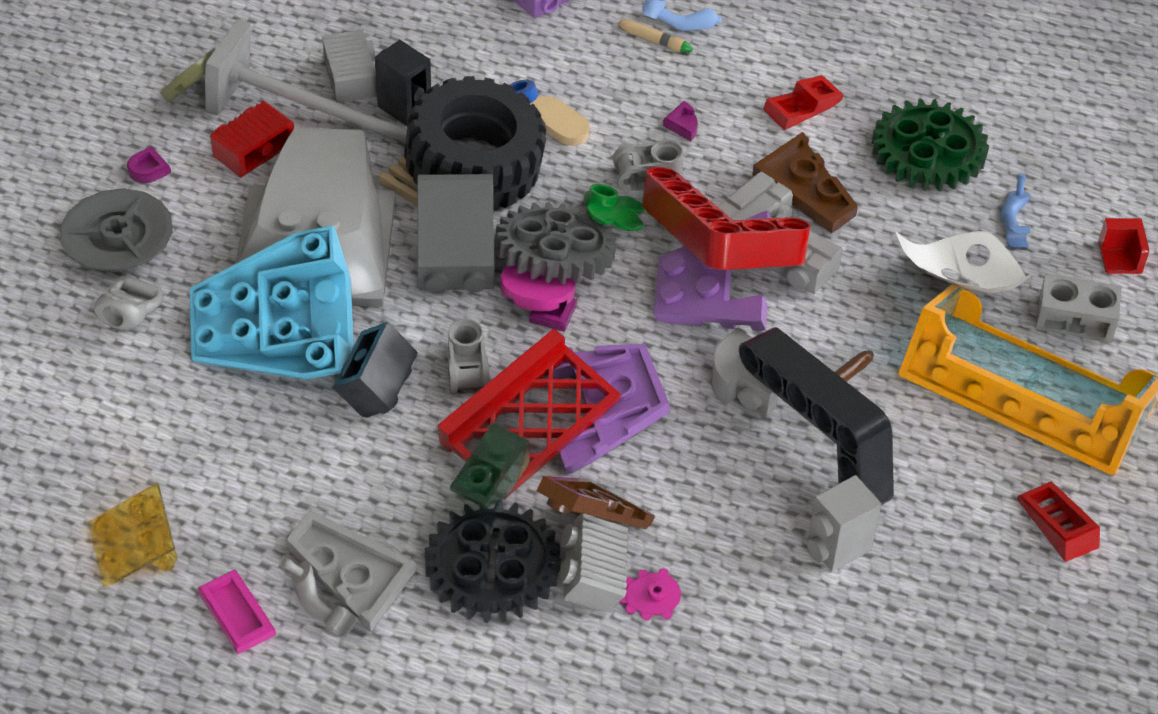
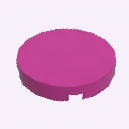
M518 265L505 267L501 274L500 290L502 296L506 300L508 296L514 299V305L522 309L552 311L559 308V303L565 301L566 305L570 303L575 295L576 282L571 278H567L565 284H562L558 278H553L547 283L545 276L539 275L537 278L531 279V272L529 271L517 273Z

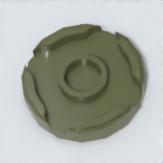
M214 48L160 91V94L167 103H171L178 94L185 92L205 75L206 62L215 51Z

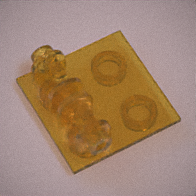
M158 483L153 484L88 521L103 587L117 583L150 563L164 572L170 571L175 567L178 556L175 551L173 536Z

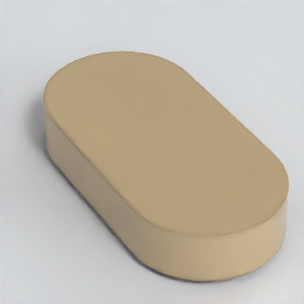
M541 96L530 103V105L534 104L541 113V118L545 122L546 133L560 143L575 146L584 143L588 139L589 121L559 99L551 96Z

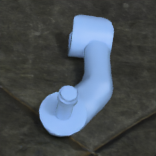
M645 0L642 7L644 15L653 19H659L682 31L709 29L722 20L710 8L687 16L676 15L664 8L665 0Z

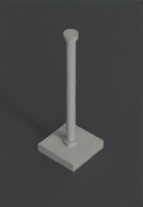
M237 19L206 62L205 112L219 115L240 83L245 82L405 143L406 128L249 69L251 23Z

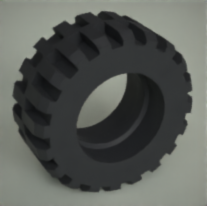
M465 76L463 80L458 81L456 78L447 79L443 82L442 86L437 83L427 89L426 93L418 97L414 107L410 110L404 149L405 166L417 186L418 175L493 174V211H496L498 206L501 205L506 208L515 204L517 197L522 199L530 193L531 187L535 186L538 180L546 143L545 122L541 118V113L534 104L530 105L529 98L522 92H514L513 86L506 83L500 85L495 83V79L486 77L484 80H476L475 76ZM476 138L489 142L497 148L492 150H474L461 146L453 140Z

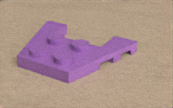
M763 211L747 219L771 217L768 211ZM685 246L659 257L653 312L659 321L702 326L703 322L720 323L722 328L735 329L737 325H747L751 327L752 331H766L767 302L763 294L730 300L732 270H719L706 266Z
M646 344L596 346L595 351L574 352L621 394V400L593 423L594 428L582 432L559 452L566 474L574 473L591 464L670 413L668 399ZM566 360L553 370V379H560L569 375H575V378H577V370ZM581 389L585 404H598L606 397L598 389Z

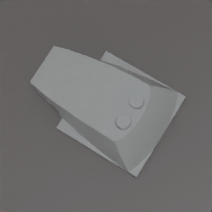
M295 128L292 131L274 164L266 185H249L236 264L296 232L333 226L351 277L352 306L383 307L396 192L395 190H377L363 130Z

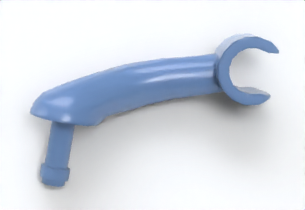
M1020 173L1017 175V190L1009 192L1000 210V217L1006 229V241L1009 248L1029 247L1026 236L1030 233V227L1019 226L1016 220V214L1031 197L1028 192L1024 191L1026 176Z

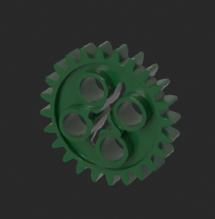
M918 99L917 106H913L906 100L903 109L893 105L891 113L884 111L882 120L876 121L871 142L873 144L872 154L877 155V165H885V174L896 172V182L906 178L909 180L908 186L910 188L918 182L922 183L923 191H927L929 185H935L936 189L941 192L943 184H947L954 190L958 181L967 185L970 176L977 178L979 170L984 169L989 145L987 144L988 134L982 133V124L974 125V115L963 117L964 108H959L956 111L950 110V102L946 103L943 107H939L936 99L932 100L931 105H926L922 99Z

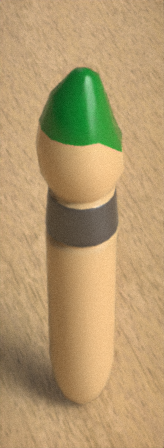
M628 19L618 22L619 27L623 31L658 45L669 47L672 51L681 53L693 51L692 46L683 38L673 37Z

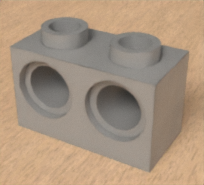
M1045 273L1039 295L1036 329L1112 342L1119 321L1122 286Z

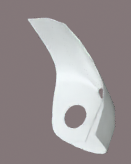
M975 231L964 233L926 245L914 244L896 232L904 253L920 269L951 285L955 284L971 291L995 294L1011 291L1028 281L1031 277V274L1025 276L1012 254L989 232ZM980 244L988 248L990 258L986 264L973 266L968 263L966 253L973 245ZM950 268L978 283L979 286L962 284L947 279L942 275L941 270Z

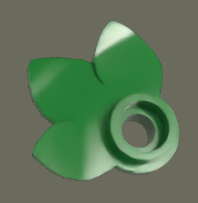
M593 184L590 186L589 191L585 192L583 202L588 206L587 213L593 220L604 225L613 223L617 228L625 231H640L644 228V223L637 215V213L645 211L640 201L627 196H618L617 190L603 184Z

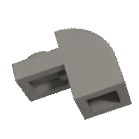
M736 327L719 343L715 350L711 378L713 392L724 405L729 404L737 397L746 409L750 411L757 410L767 417L776 409L778 396L750 374L743 365L739 355V345L752 337Z

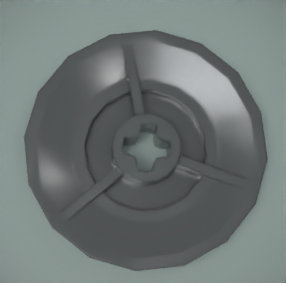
M126 188L101 191L82 199L67 212L60 226L61 245L72 260L86 268L106 272L132 269L151 261L166 248L173 233L171 213L161 200L143 191Z

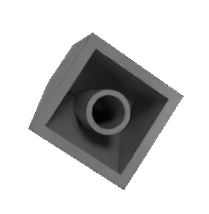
M493 174L418 175L419 290L440 293L445 290L481 292L484 289H494Z

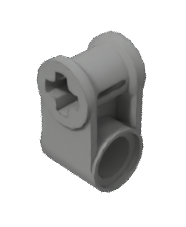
M661 140L637 145L628 144L621 146L613 154L614 166L619 170L617 178L619 187L626 192L644 189L646 170L649 168L663 167L672 169L683 177V148L678 142L673 140ZM628 155H632V163H630ZM631 174H633L634 182L630 180Z
M464 318L453 322L448 330L450 394H456L458 389L482 388L490 382L483 329L477 321Z

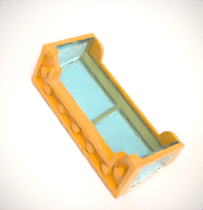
M955 284L950 285L922 308L898 376L1112 476L1116 474L1158 400V375L1144 369H1135L1128 372L1122 379L1121 384H1118L979 321L982 315L980 299L973 292Z

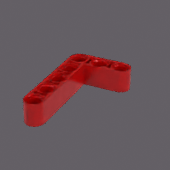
M653 167L646 170L642 207L706 266L719 270L796 266L805 263L811 227L807 221L793 217L732 220L676 171L663 167Z

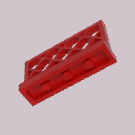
M553 328L437 425L439 443L449 452L454 451L496 492L506 499L620 401L621 394L565 345V337ZM565 360L577 370L576 379H553V370ZM531 388L548 389V404L524 403V395ZM553 389H576V404H552ZM581 389H598L606 397L598 404H581ZM502 413H519V428H495V420ZM524 413H548L547 429L524 428ZM552 413H576V423L569 429H552ZM580 413H586V414L580 419ZM473 437H490L489 453H472L464 445ZM495 438H518V454L494 453ZM523 438H547V448L540 454H523ZM483 463H489V468ZM494 463H518L517 473L504 483L494 474ZM523 463H528L525 467L522 468Z

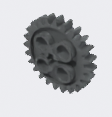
M546 202L545 207L541 208L536 203H532L531 209L520 205L518 212L509 210L507 217L501 216L500 224H497L495 249L499 250V258L507 259V266L518 265L517 273L519 274L526 271L531 272V279L541 275L545 276L547 283L553 278H558L562 284L566 283L567 278L580 283L581 276L594 280L595 273L603 275L605 268H611L617 245L615 243L616 235L611 234V227L603 226V224L592 220L588 213L580 214V207L567 210L566 205L562 203L558 208H553L550 202Z

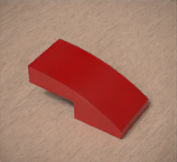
M823 75L796 81L792 93L766 99L763 111L783 130H786L834 107L842 101L844 94Z

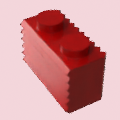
M262 100L255 107L247 108L238 118L235 117L233 121H229L228 124H222L215 131H212L210 139L213 157L242 178L281 152L287 138L294 130V122L267 101Z

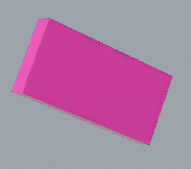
M236 569L198 587V594L237 654L276 635L275 628Z

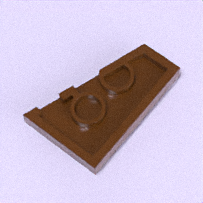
M801 132L754 164L752 175L755 176L762 171L773 178L776 184L779 182L790 189L793 194L792 205L832 234L856 216L858 205L838 178L829 174L824 167V159L819 153L812 151L808 145L809 139L804 132Z
M543 476L536 490L549 498L546 503L548 506L564 514H570L573 511L578 514L583 513L642 529H647L655 518L654 514L585 478Z

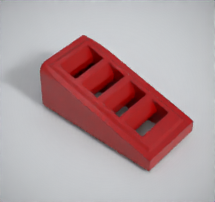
M1052 481L1018 495L1020 504L1065 562L1099 549L1100 526ZM1051 498L1054 500V503L1043 508L1038 505V503ZM1058 511L1063 512L1062 514H1059L1053 518L1049 516ZM1069 523L1073 525L1066 529H1063L1061 527Z

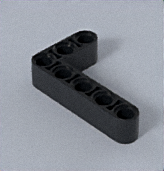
M773 327L739 345V355L748 372L837 444L838 484L856 475L881 502V506L891 501L894 496L893 435L891 423L885 412L777 327Z

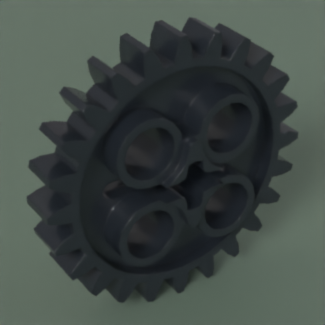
M480 500L479 510L474 511L468 504H465L463 516L453 511L449 512V524L439 521L437 523V534L429 535V547L425 548V575L429 577L430 590H438L439 602L443 603L451 600V612L453 613L465 607L467 609V619L469 620L474 617L476 612H482L484 623H488L492 613H498L500 620L506 622L508 611H513L516 616L521 618L523 617L524 605L533 610L538 609V597L549 599L550 587L557 586V577L561 568L560 544L555 543V531H546V519L544 518L533 522L532 509L527 510L522 515L519 514L518 503L516 502L509 510L503 509L501 500H497L494 508L489 509L486 502ZM493 532H499L494 587L487 589Z

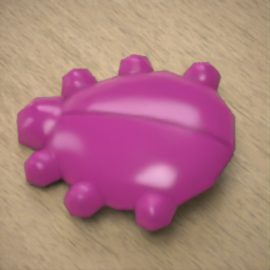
M662 568L659 569L658 573L640 570L638 572L639 578L636 580L627 577V586L625 588L627 592L620 603L627 604L625 610L628 614H634L639 610L642 612L641 617L644 620H650L652 615H662L667 620L673 616L672 611L680 602L681 590L678 582L669 576V570Z

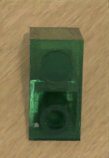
M493 422L450 485V490L485 509L510 494L530 463L529 440Z

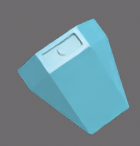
M327 226L296 232L191 287V360L215 366L304 380L340 374L354 346L351 277L335 228Z

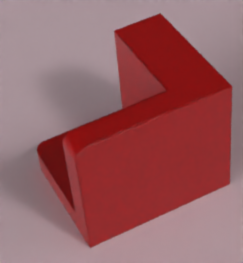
M1105 218L1098 240L1105 272L1108 274H1143L1149 255V245L1142 218Z

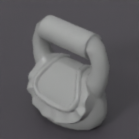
M128 276L113 283L109 288L107 287L102 290L101 296L94 305V312L101 321L113 328L131 330L143 322L146 314L154 311L161 305L164 294L160 287ZM125 291L147 298L149 300H144L143 298H138L133 295L126 294Z

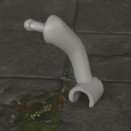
M284 558L281 561V565L283 568L293 572L292 581L304 609L323 621L327 627L346 637L359 618L339 604L332 610L320 600L317 594L314 571L309 562L304 561L296 565L289 558Z

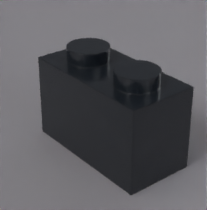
M399 39L374 57L378 108L408 126L410 110L414 107L415 101L431 87L430 58Z
M389 322L363 330L358 336L333 389L361 417L367 418L379 413L385 414L397 404L398 394L404 381L407 380L412 372L411 366L418 352Z

